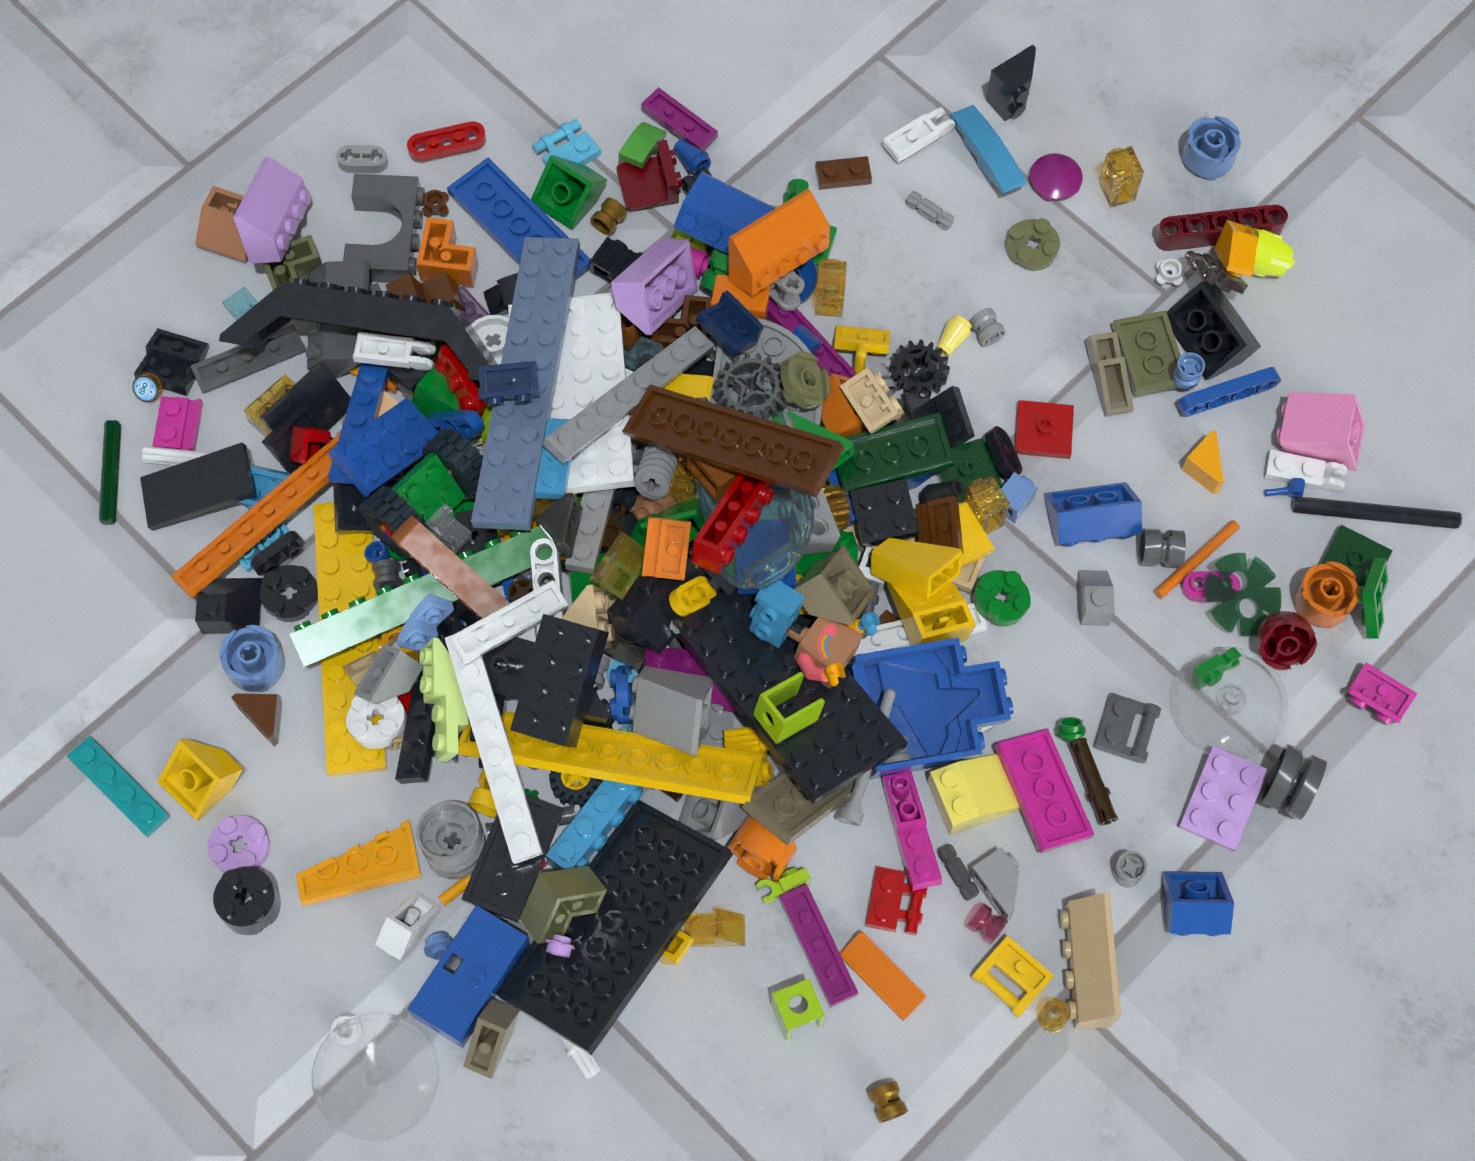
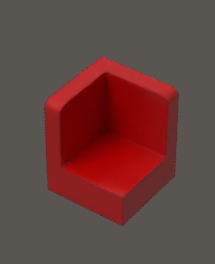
M293 426L289 460L306 464V461L319 451L320 442L330 443L331 432L320 428Z

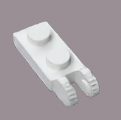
M938 108L927 115L923 114L883 139L882 145L894 160L899 163L940 137L945 136L955 127L956 123L952 119H948L935 126L946 114L943 108Z
M359 332L353 359L354 362L403 368L412 367L416 370L428 371L432 369V360L412 356L414 351L421 355L435 354L436 346L433 343L416 341L413 338Z
M1270 450L1265 478L1289 484L1292 478H1302L1305 480V488L1340 492L1344 490V481L1331 477L1323 478L1324 474L1345 476L1347 467L1336 462L1326 463L1323 460Z

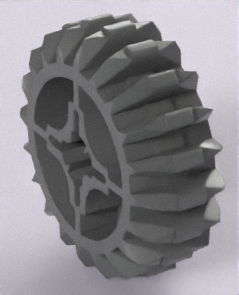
M747 352L744 360H740L738 356H735V364L726 362L724 364L726 371L719 370V379L714 381V387L717 390L713 394L714 398L718 400L716 402L717 405L769 420V416L774 418L779 415L778 410L786 408L784 401L787 400L783 396L784 387L781 381V369L778 362L772 364V358L769 356L762 361L761 354L759 353L755 355V359H750V355ZM765 377L775 387L773 394L769 393L767 388L763 386ZM731 387L735 388L736 392L740 394L738 404L729 396ZM751 388H756V389H757L755 392L752 390L751 393H749V392L747 393V389H750V390H751ZM755 404H761V405L756 406V407H751V406H753V405H755Z

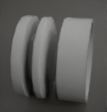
M444 801L431 806L422 814L417 824L416 838L430 868L438 876L450 880L463 879L472 875L486 841L475 812L467 805L457 801Z

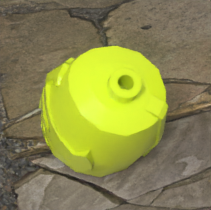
M1252 228L1258 237L1253 274L1261 277L1266 275L1283 276L1287 269H1292L1295 259L1292 258L1293 247L1283 241V237L1263 229Z

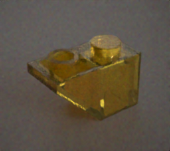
M620 532L589 581L609 595L622 600L639 575L645 547L624 532Z

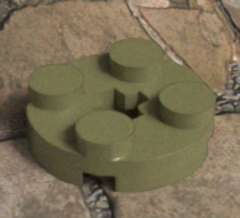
M1043 218L1038 220L1027 219L1011 226L1005 249L1008 258L1015 265L1018 263L1021 266H1025V270L1039 271L1049 267L1057 257L1060 248V238L1048 220ZM1029 241H1035L1038 243L1037 249H1033L1032 246H1027L1026 244Z
M798 352L781 362V381L784 387L783 396L788 402H794L804 409H813L824 403V399L828 398L831 385L826 369L823 368L821 370L816 364L819 360L808 352Z

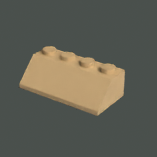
M1101 893L1069 901L1064 908L1065 911L1060 913L1061 928L1066 929L1067 940L1063 941L1064 959H1069V971L1065 972L1066 988L1071 989L1072 1001H1068L1069 1020H1074V1029L1111 1028L1121 1016L1110 893Z

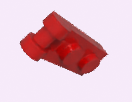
M443 345L440 348L439 357L435 363V370L445 376L447 386L455 394L460 410H473L482 418L486 403L478 399V393L480 392L473 380L468 379V370L449 345Z

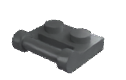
M1111 692L1094 749L1137 763H1146L1148 757L1146 750L1155 719L1159 718L1161 708L1152 703L1145 704ZM1139 714L1144 716L1135 748H1131L1126 745L1135 715Z

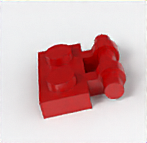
M877 866L865 927L895 933L897 922L899 921L906 923V934L917 935L918 925L922 924L923 914L921 913L922 901L927 896L928 888L913 891L910 884L904 883L906 872ZM902 895L911 897L909 910L907 911L900 910Z

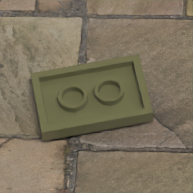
M1166 310L1114 320L1112 328L1114 332L1117 331L1121 356L1125 358L1127 374L1134 397L1178 389L1179 387L1172 379V374L1181 355Z

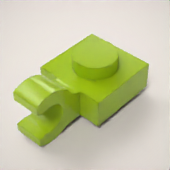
M797 867L789 869L782 873V878L778 879V882H773L769 879L759 881L756 884L757 890L762 888H769L771 890V894L763 898V903L765 905L770 904L780 895L805 884L810 886L811 877L807 868L805 867L799 871Z

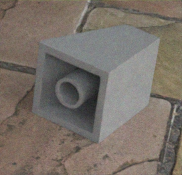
M644 666L639 676L635 675L632 685V693H636V702L632 703L629 714L630 720L634 721L633 732L686 753L697 755L708 733L714 681L706 676Z

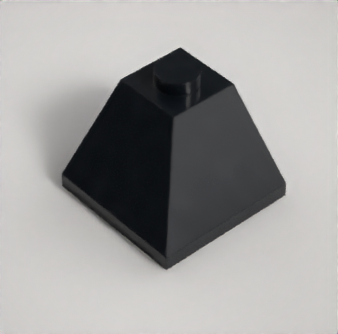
M215 578L197 594L195 622L201 633L229 634L235 629L240 630L248 625L260 626L262 608L260 587L263 583V578Z

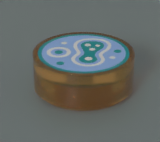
M143 373L133 381L132 390L139 400L151 402L161 395L162 384L154 374Z

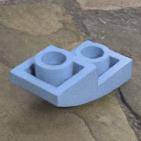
M428 593L404 624L396 640L397 646L420 653L423 646L432 638L438 637L436 627L454 611L452 601Z

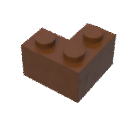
M446 272L423 283H420L408 273L385 285L387 292L399 295V299L402 300L405 294L427 299L426 303L431 304V299H439L451 303L454 302L455 309L461 311L466 309L457 282Z
M685 295L682 319L668 318L652 333L651 348L656 355L694 326L709 339L710 334L696 319L700 312L711 306L712 297ZM707 355L704 356L701 360H706Z

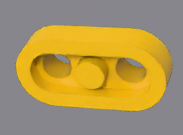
M698 576L670 593V606L678 615L686 617L708 605L710 599L716 596V590L706 577Z

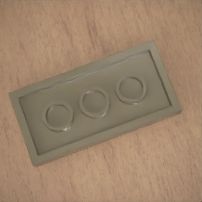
M785 771L753 794L751 801H746L742 809L788 846L849 800L855 781H851L813 805L787 771Z

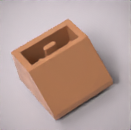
M212 186L201 207L195 242L197 247L246 263L248 257L233 218L244 197L243 195Z

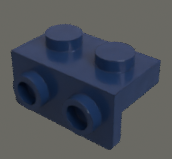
M728 290L722 293L718 303L700 312L696 319L733 358L757 345L764 329L759 320Z
M536 361L478 366L480 382L478 399L486 402L487 406L503 405L504 400L515 399V403L532 402V397H540Z

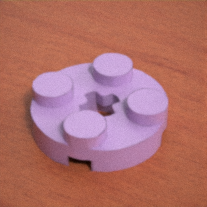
M249 816L224 817L210 834L208 840L209 857L223 873L240 867L258 869L265 863L270 851V841L266 830L257 820ZM238 839H243V843L247 845L246 848H241L238 853H235L232 843Z

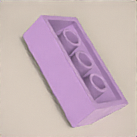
M264 157L233 217L250 264L282 261L293 236L296 234L297 227L304 217L307 206L311 202L310 191L306 189L303 178L270 157Z
M659 239L611 282V294L615 300L616 309L646 335H651L684 304L685 295L692 296L698 290L689 239Z

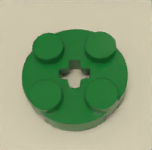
M994 570L987 572L977 582L972 595L973 604L978 613L983 618L987 616L993 620V624L998 626L1016 624L1026 614L1031 605L1028 587L1016 571ZM998 593L1004 594L1007 597L1006 603H1003L1001 599H997L995 596Z

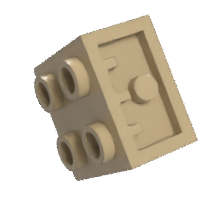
M867 367L840 385L842 391L871 434L894 419L898 423L904 422L901 416L905 412L893 394L887 397L886 394L890 392V389L878 371L872 374Z

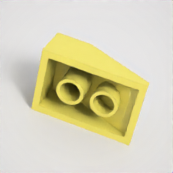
M997 754L956 762L933 770L929 774L927 783L949 836L1021 810Z

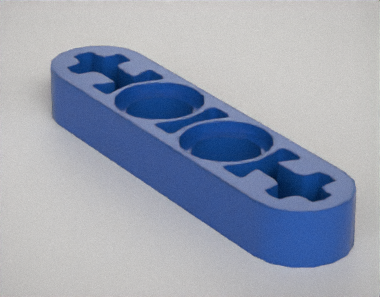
M1269 367L1189 393L1179 399L1177 404L1182 415L1188 417L1268 391L1276 387L1281 382V378L1276 368Z

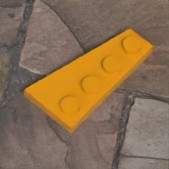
M410 820L401 823L400 827L388 833L384 831L376 835L374 840L362 846L357 844L347 849V853L335 859L332 857L296 874L302 906L421 878Z

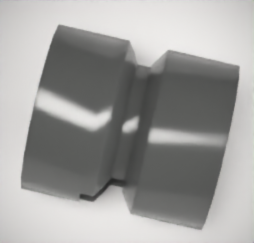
M1144 528L1142 530L1139 547L1141 565L1158 566L1160 562H1163L1167 567L1183 566L1186 552V536L1184 531L1167 530L1165 534H1162L1160 529Z

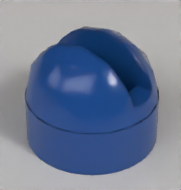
M380 541L370 543L364 551L365 558L371 564L379 560L389 559L390 557L388 548Z

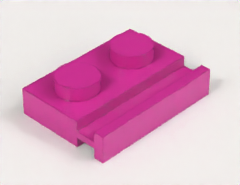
M161 396L152 447L196 451L203 409L202 400L198 398L197 400H189V398Z

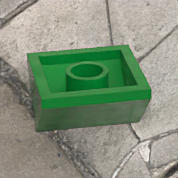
M434 366L417 383L412 398V403L426 418L434 412L460 410L458 400L455 394L449 390L445 376L438 373Z

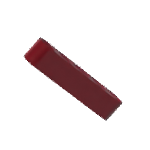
M1273 204L1169 216L1161 220L1154 242L1163 251L1216 246L1223 230L1219 227L1224 228L1227 220L1243 225L1248 224L1250 225L1249 227L1281 235L1288 219V212L1283 206Z

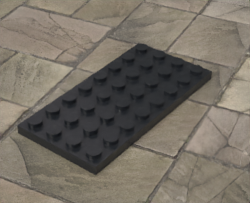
M735 589L728 596L724 591L711 598L710 603L686 617L678 616L671 620L669 626L813 805L905 749L908 743L907 740L846 668H844L846 677H838L839 683L830 689L820 681L808 680L804 676L798 693L777 705L776 708L785 719L823 698L825 704L816 722L777 744L774 742L753 713L760 694L802 672L794 659L799 643L787 637L780 648H777L768 641L759 639L749 630L752 618L749 615L757 603L755 601L757 594H738L737 589ZM799 614L797 622L810 629L811 626ZM766 712L769 721L774 725L771 715Z
M638 799L589 864V867L607 891L597 913L572 917L564 935L571 939L570 945L575 947L574 950H571L570 957L565 958L547 953L548 943L537 944L534 940L495 994L509 1005L592 1056L731 859L733 853L729 848Z

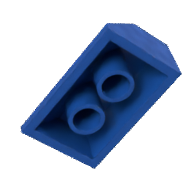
M701 172L684 199L673 227L729 255V237L774 210L775 207L709 174Z
M1126 482L1044 493L1052 535L1058 544L1073 546L1081 541L1102 542L1110 537L1130 538L1133 534L1142 533V502Z

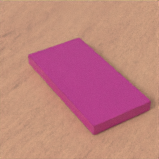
M1048 728L1000 741L994 745L1039 853L1090 839L1095 835Z

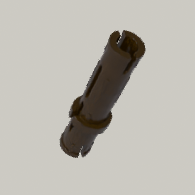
M1084 737L1076 739L1077 744L1072 741L1069 743V748H1071L1087 788V799L1093 803L1100 825L1111 824L1110 820L1113 822L1118 820V816L1109 798L1111 792L1103 783L1087 739Z

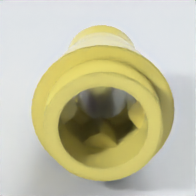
M954 315L952 319H948L936 350L942 348V355L949 357L971 335V323L959 315Z

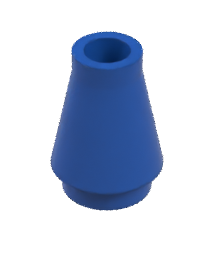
M684 139L679 140L674 145L675 153L691 174H695L702 167L709 169L711 159L707 152L687 143Z

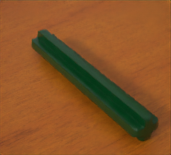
M107 420L104 423L99 521L103 525H112L116 522L121 425L117 420Z

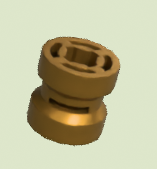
M609 197L601 204V210L596 211L590 218V221L599 232L610 236L616 230V224L622 222L627 216V211L620 202Z
M897 1081L886 1083L868 1092L871 1102L875 1103L878 1109L876 1115L879 1123L890 1121L908 1112L905 1102L901 1101L898 1095L900 1089Z

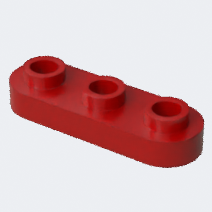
M470 121L412 135L407 141L408 153L416 161H427L475 150L482 147L486 141L485 129L480 123Z

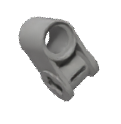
M793 270L790 271L787 275L771 284L770 297L781 309L786 311L796 310L800 305L799 295L805 286L803 279Z

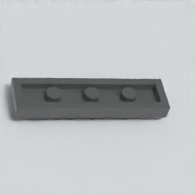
M294 324L280 329L266 339L263 343V348L240 345L195 363L190 367L202 393L302 353L305 351V347Z

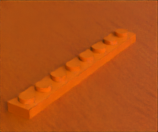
M340 433L307 460L306 464L301 465L171 575L173 581L192 599L329 482L328 474L332 464V458L328 453L337 446Z

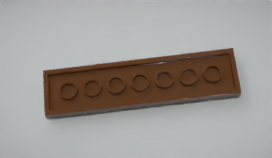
M649 385L622 430L631 439L813 497L818 496L844 449L840 441L654 385Z

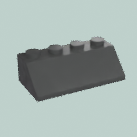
M366 260L325 262L310 272L308 280L318 283L317 287H320L321 282L343 286L345 287L344 291H348V286L369 290V262ZM308 322L307 370H311L316 364L323 362L335 378H338L361 364L354 362V349L358 333H368V330Z

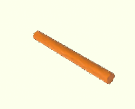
M1235 520L1229 522L1186 561L1182 567L1154 590L1155 595L1159 599H1163L1185 579L1187 574L1195 570L1239 530V524Z

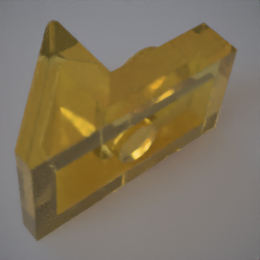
M715 909V914H691L684 924V933L694 939L690 947L745 946V915L722 909Z

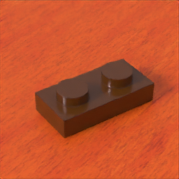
M868 156L817 161L815 164L819 190L869 185L872 183Z

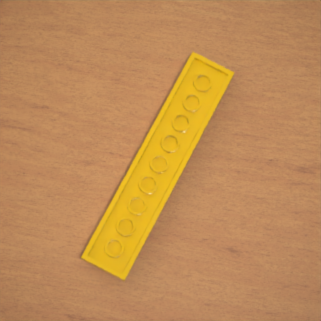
M334 502L313 504L319 621L322 620L321 615L337 608L340 613L349 609L348 603L363 596L366 601L377 597L375 593L377 590L373 588L375 574L372 572V564L364 556L366 547L374 542L373 533H335ZM379 636L321 661L326 772L328 777L387 771L386 748L368 749L361 746L359 742L353 739L346 725L347 713L352 706V700L356 697L353 694L358 686L355 687L348 678L343 666L372 651L378 654L377 639H380ZM375 715L370 721H372L373 725H378V721L384 717Z
M505 711L503 724L516 765L740 804L751 801L762 765L761 754L702 744L697 755H692L638 733L585 724L582 726L577 747H565L511 731L510 728L515 712ZM469 720V726L463 730L458 741V755L481 758L477 743L471 742L469 739L471 730Z

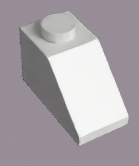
M418 892L414 893L386 917L375 945L384 950L388 955L398 960L403 959L416 947L440 912L441 907Z

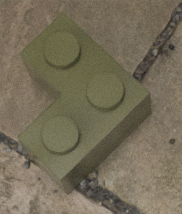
M311 235L291 241L281 262L263 263L272 290L282 282L293 283V278L309 279L310 272L322 265Z
M589 866L539 873L519 919L537 944L545 943L546 939L551 940L553 938V934L564 936L572 917L597 913L607 889Z

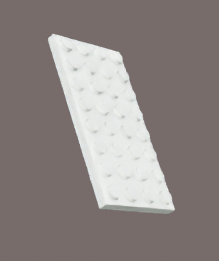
M611 293L571 297L550 418H573L626 378L621 312L616 309L615 300ZM512 304L508 305L509 318ZM629 414L572 457L566 494L635 486L631 438L622 432L629 420Z

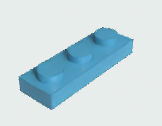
M548 418L544 440L570 419ZM543 445L535 488L536 498L565 500L572 458L562 464Z

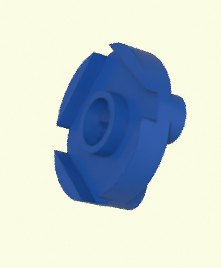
M618 665L617 669H611V687H614V692H616V698H611V716H614V721H618V724H632V720L629 718L630 708L633 703V682H628V675H632L630 665Z

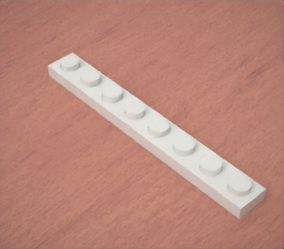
M450 636L445 638L512 862L517 864L543 855L483 655L464 665L449 640Z

